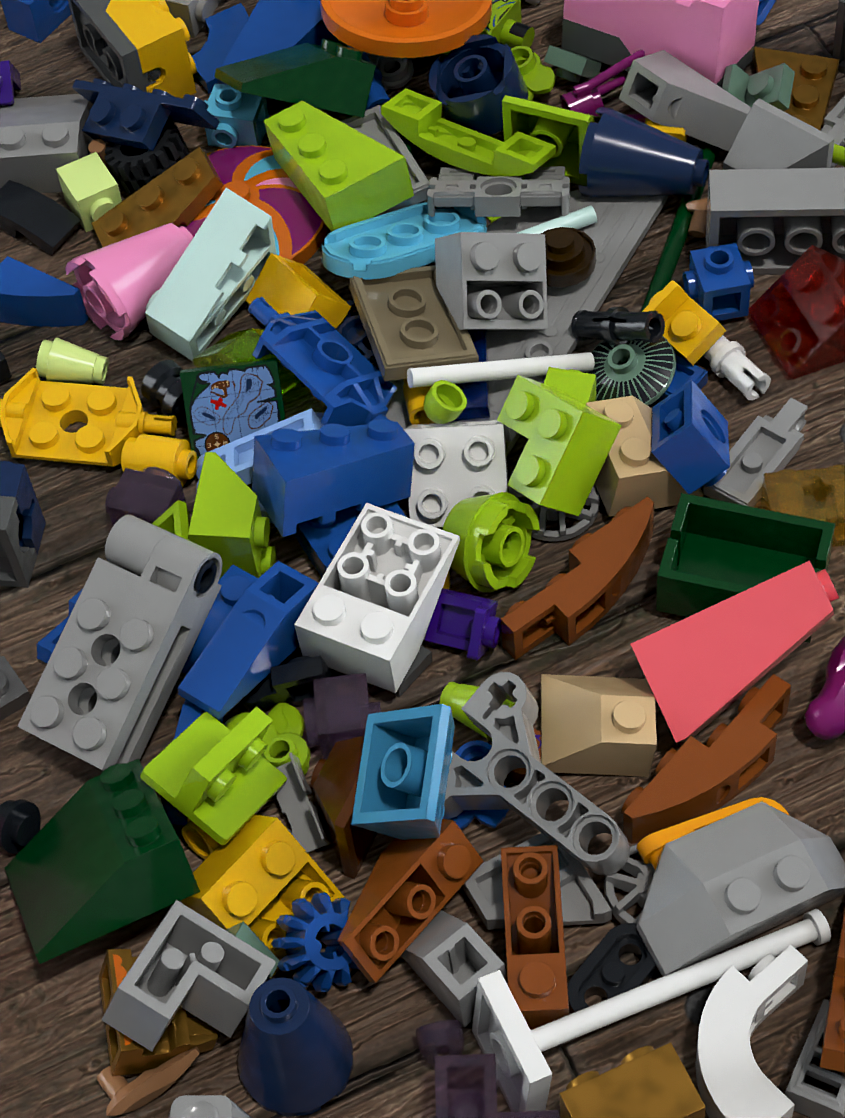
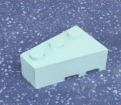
M226 187L162 287L149 299L145 316L150 334L195 362L247 299L270 253L276 254L272 216Z

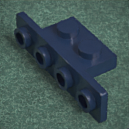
M94 78L92 82L75 80L72 86L76 92L93 104L82 131L95 140L101 139L109 143L153 151L166 121L169 119L176 123L216 130L220 123L217 118L207 111L208 104L193 95L185 94L183 98H177L160 89H153L152 93H149L127 83H124L122 87H115L98 78Z

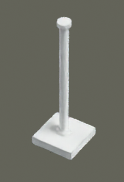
M818 909L804 913L803 920L532 1030H530L501 971L498 970L478 978L472 1032L514 1118H544L552 1072L542 1054L543 1051L715 982L732 965L738 971H742L756 965L768 954H772L775 957L779 956L790 945L796 949L811 942L817 946L831 940L830 927L821 911Z

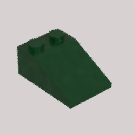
M322 39L321 46L303 43L216 68L214 77L243 93L295 104L304 101L315 108L364 118L376 65L362 59L363 51L350 48L348 45L338 41Z

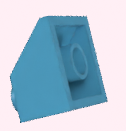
M437 704L368 714L351 825L401 840L440 837L455 731L450 706Z

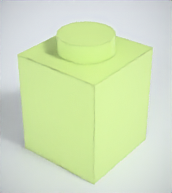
M97 152L56 169L64 199L72 212L81 219L80 224L85 232L93 230L92 222L97 221L106 212L122 202L118 184Z

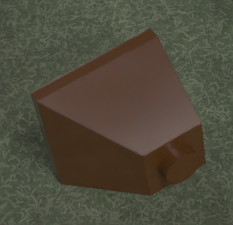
M364 736L337 741L327 760L321 758L316 764L310 783L311 789L314 790L317 807L321 814L320 817L343 873L352 879L356 878L377 835V832L351 825Z

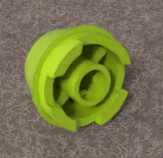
M501 492L463 499L449 512L442 530L460 536V542L450 566L451 569L481 592H493L505 586L516 588L526 579L536 560V557L528 555L532 530L540 531L537 514L529 504L520 502L511 493Z

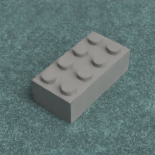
M845 167L709 170L706 248L737 243L742 260L750 261L753 275L845 274Z

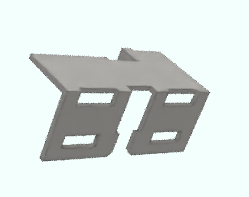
M290 752L291 761L276 767L287 777L283 787L276 793V797L282 813H286L292 831L289 830V832L309 853L330 844L331 840L324 828L319 809L309 801L307 796L312 791L305 779L300 760Z

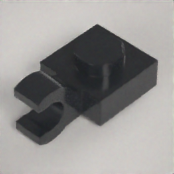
M321 655L316 657H296L287 664L271 667V675L268 674L258 684L260 685L259 690L252 695L243 697L242 703L251 712L255 707L263 711L269 706L282 702L298 707L338 697L336 678Z

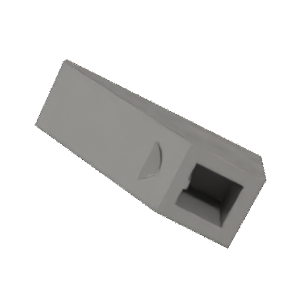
M665 50L633 60L619 96L621 101L652 122L668 127L684 128L686 135L730 151L751 109L750 106Z

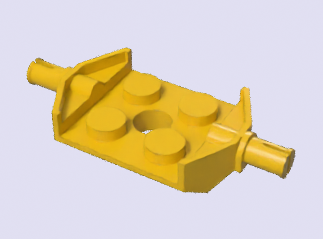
M32 368L4 394L3 399L0 398V427L3 428L11 456L15 458L114 467L121 464L122 449L128 438H137L141 434L148 433L174 436L177 429V418L174 415H154L144 411L133 377L130 376L127 377L128 388L41 381L37 368ZM75 422L87 423L86 426L81 427L77 432L70 433L65 431L70 424Z

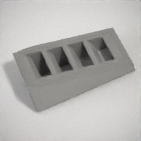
M826 999L823 1000L785 1091V1096L795 1104L794 1111L810 1118H844L845 1077L812 1064L815 1057L821 1059L822 1046H820V1043L824 1036L829 1000ZM807 1076L839 1088L837 1096L805 1083Z

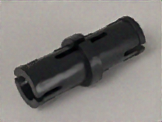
M611 307L607 311H577L572 318L571 329L573 336L579 338L580 341L606 340L611 345L626 344L628 341L655 343L664 334L665 322L663 316L657 313L658 311L629 312L624 307Z

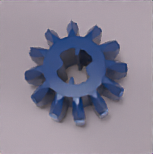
M315 893L310 902L305 898L294 900L291 903L294 916L281 915L276 920L280 928L287 932L285 937L275 938L271 942L273 948L285 949L287 955L280 959L278 968L281 971L295 969L293 980L303 987H307L312 983L316 992H328L333 982L337 986L348 985L352 982L349 968H359L337 940L349 918L350 901L346 898H336L331 902L327 893ZM318 932H323L321 941L327 945L325 952H320L322 944L316 939Z

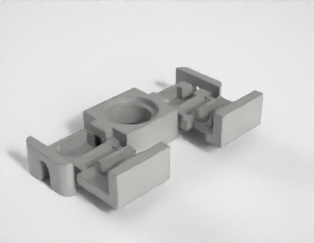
M565 166L539 167L533 173L525 174V180H523L522 176L481 177L479 173L470 172L458 167H441L439 179L437 180V177H433L429 180V189L427 190L428 215L434 217L436 207H470V210H475V217H521V210H527V207L562 206V216H567L570 208V178L565 176Z

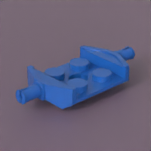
M258 297L252 301L248 312L266 327L252 355L256 359H260L262 356L273 353L286 369L299 378L311 390L313 396L327 406L320 421L323 425L341 424L344 426L366 425L375 419L389 420L386 417L389 410L387 407L398 388L391 381H384L381 372L316 310L290 315L288 312L279 314L263 297Z

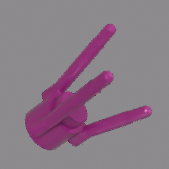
M638 50L589 81L574 86L573 91L560 96L561 108L598 116L595 111L599 107H604L601 96L624 85L626 78L620 76L612 81H606L629 68L633 60L644 57L645 52ZM640 113L627 115L642 123L646 121V117Z

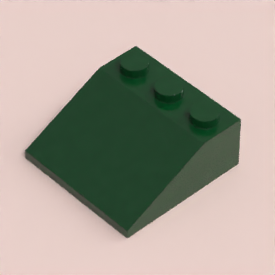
M139 759L129 763L112 765L105 769L101 775L88 780L5 867L39 964L170 906L176 900L181 901L200 892L180 840L155 790L140 778L143 767Z

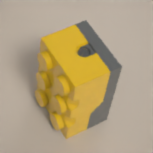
M68 0L80 49L106 82L115 87H122L124 83L131 84L149 93H152L153 89H160L177 98H183L185 94L193 95L197 93L193 75L197 73V68L191 54L188 52L186 44L190 41L189 31L180 17L174 18L165 0Z

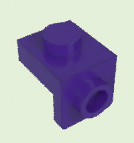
M442 588L426 631L425 641L468 651L467 658L479 660L489 651V648L494 649L500 637L501 618L495 617L498 601Z

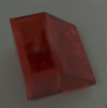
M811 245L749 308V315L790 378L796 379L845 362V260L814 245Z

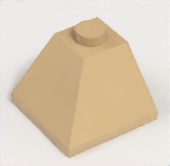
M541 674V764L553 773L649 777L657 746L655 697L647 679Z

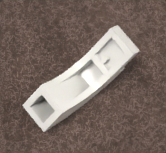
M792 945L777 957L768 954L762 958L751 970L748 979L732 965L719 979L706 1001L698 1030L696 1080L700 1097L706 1106V1113L709 1118H792L795 1104L761 1071L754 1059L750 1046V1039L756 1028L804 985L808 960Z

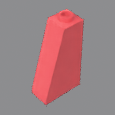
M809 560L630 644L677 744L682 745L690 736L695 737L834 616V610L830 602L839 599V596L826 569L816 573Z

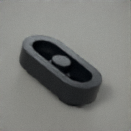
M625 923L612 928L572 976L567 987L570 1014L589 1007L585 1002L589 996L598 995L607 1000L648 983L654 975L657 966L636 928L637 924ZM625 953H633L638 956L640 961L635 965H627L620 960V956ZM609 1024V1025L604 1026V1027L599 1028V1029H603V1028L609 1027V1026H611L612 1024Z

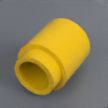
M141 434L137 438H128L123 446L121 454L122 471L125 475L132 476L136 482L182 488L187 480L192 479L196 473L197 454L191 450V444L188 440Z

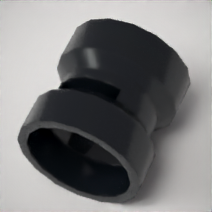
M164 360L154 365L147 372L142 381L141 393L155 407H162L165 416H176L177 425H184L187 423L180 379V371L183 369L173 360Z

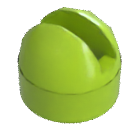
M445 380L435 382L424 399V411L427 418L437 424H446L454 421L467 405V399L463 391L455 384Z

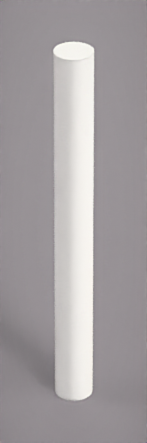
M587 352L409 368L407 370V382L410 388L432 386L440 380L459 384L513 379L517 375L523 377L546 376L549 367L589 372L594 370L595 361L593 354Z

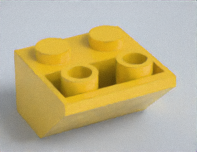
M254 815L226 845H219L193 872L200 892L181 900V902L225 930L244 922L280 960L287 955L286 950L273 948L271 942L275 938L285 937L287 932L280 928L276 920L281 915L294 916L291 904L294 900L305 898L310 902L315 893H327L331 902L336 898H345V896L277 817ZM278 967L275 970L273 976L279 971Z

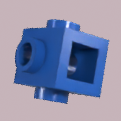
M737 243L710 246L690 251L689 271L683 272L682 275L684 291L688 296L694 299L697 304L717 321L748 316L750 290L754 287V275L750 261L742 260Z

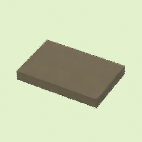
M436 265L410 268L394 276L381 279L363 280V278L355 276L349 278V290L384 381L407 379V370L409 368L479 361L478 353L468 330H459L436 287Z

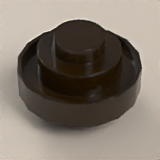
M558 227L541 233L545 234L547 286L569 287L579 284L591 275L597 261L596 248L593 240L585 232L575 228Z

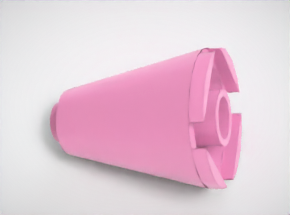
M168 223L77 256L69 261L65 268L66 275L74 271L77 282L72 286L80 289L87 315L100 330L109 325L115 331L110 336L114 340H123L130 335L146 317L145 311L149 299L162 287L192 241L193 235L183 226L177 227L172 223Z

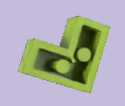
M517 375L497 421L526 437L528 441L507 485L538 505L579 517L622 425L557 388Z

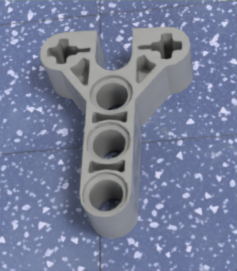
M498 672L489 676L462 707V710L476 727L492 738V747L483 759L477 761L464 760L452 751L443 819L457 817L464 810L512 809L589 871L597 875H610L618 872L625 866L630 852V846L624 833L608 814L541 764L533 728L538 718L539 709L536 699L520 677L511 672ZM506 699L513 703L516 702L511 708L507 705H502V703ZM517 768L526 769V776L518 786L512 788L504 787V780L507 774ZM559 800L569 802L568 810L562 818L555 821L545 820L546 811L552 803ZM601 833L612 835V843L604 853L598 855L588 854V844L594 836Z

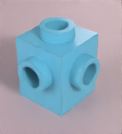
M215 83L209 99L204 100V102L209 106L207 111L217 118L220 123L216 130L205 128L208 145L222 148L245 145L261 146L266 133L263 120L269 118L266 97L243 93L229 85Z

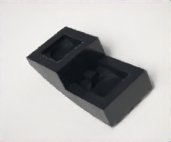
M11 180L0 188V228L13 238H16L21 233L52 256L79 229L81 222L79 217L42 193Z

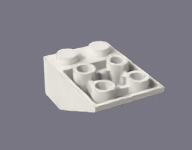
M366 503L294 624L302 656L316 657L321 655L329 668L396 693L420 650L459 545L460 536Z

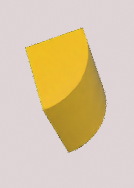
M270 253L245 300L250 305L256 298L263 297L279 314L288 312L290 315L316 310L335 329L342 323L351 308L346 301L306 265Z

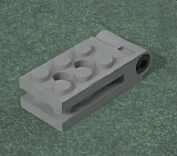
M130 514L121 517L112 527L105 544V557L108 562L99 557L97 558L17 726L101 770H105L115 764L129 763L135 759L140 760L222 586L218 584L222 572V558L218 553Z

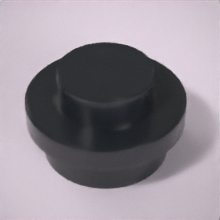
M19 799L16 801L8 800L0 805V848L13 854L19 853L40 831L41 815L39 808L34 803L25 799Z

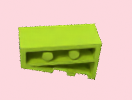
M300 101L263 120L275 160L331 232L338 228L373 218L414 196L405 156L310 104Z

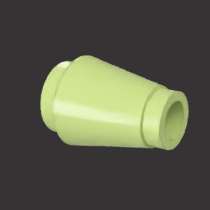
M56 337L54 341H42L37 356L36 368L39 377H44L47 381L75 384L97 383L103 385L108 372L109 358Z

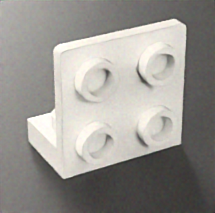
M497 420L449 422L446 424H412L404 429L415 443L411 496L408 497L411 519L433 527H443L449 512L461 500L501 492L508 493L506 442L510 440V428Z

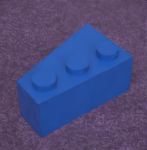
M375 419L366 425L356 426L327 424L320 429L307 431L278 429L273 431L272 434L254 436L252 490L257 495L258 500L282 537H286L296 533L297 524L314 518H318L317 522L323 525L335 521L337 511L356 506V510L361 512L366 503L380 507L410 497L415 443L397 421L394 422L387 419Z

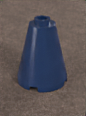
M607 107L597 108L595 113L602 117L599 123H589L581 151L579 173L587 175V186L579 185V191L582 196L604 198L693 195L697 186H705L710 162L703 159L702 149Z
M274 978L261 984L251 997L238 1051L239 1075L248 1093L265 1110L286 1117L311 1115L321 1110V1105L328 1102L335 1095L338 1097L346 1088L354 1067L352 1041L341 1020L301 984L289 978Z

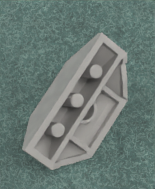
M761 801L664 845L636 928L662 977L701 962L844 895L845 862L830 836Z

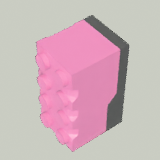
M564 0L561 48L611 66L638 50H643L645 56L665 50L722 88L725 68L727 66L736 64L743 70L753 60L759 0Z

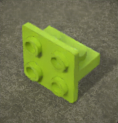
M255 707L232 730H229L210 713L204 712L147 764L140 775V778L220 845H226L283 787L287 780V777L262 757L268 747V744L262 739L273 720L258 707Z

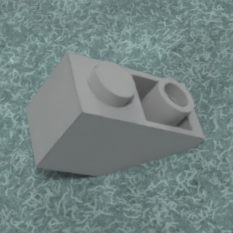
M442 910L439 911L401 954V957L463 1027L473 1021L478 978L500 970L507 983L505 964L467 922Z

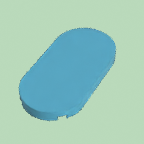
M418 203L330 232L324 238V246L322 245V264L328 271L346 278H353L355 276L363 278V280L391 277L410 268L434 263L435 238L458 232L487 233L486 217H475V210H470V207H454V209L436 207L435 216L431 217L428 215V203Z

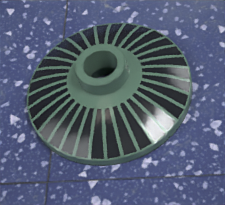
M664 336L655 343L628 341L626 344L611 345L606 340H603L591 352L595 361L594 370L583 372L596 375V401L633 395L649 406L658 400L670 386L675 375L676 357L672 346Z

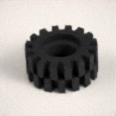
M169 119L166 121L153 151L110 143L111 147H106V156L104 157L122 191L125 190L127 194L131 195L134 191H138L190 153L177 125Z

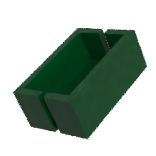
M681 493L671 527L670 538L667 540L657 575L656 610L689 617L809 560L816 573L823 569L827 571L835 523ZM812 635L804 642L810 643Z

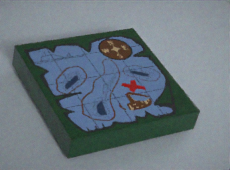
M277 358L180 371L191 450L196 452L197 459L205 452L219 448L286 419Z

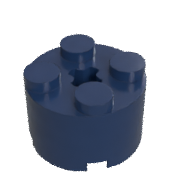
M472 35L464 43L465 45L451 50V53L442 61L437 57L429 72V85L436 100L442 102V112L446 120L489 136L503 131L502 100L504 96L508 95L528 100V88L514 55L506 43L505 45L499 43L496 37L491 35Z

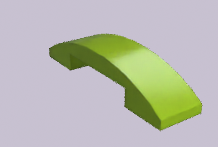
M406 88L381 106L382 116L414 145L443 162L470 172L490 176L510 177L533 173L556 154V145L519 131L503 142L441 118L442 102Z

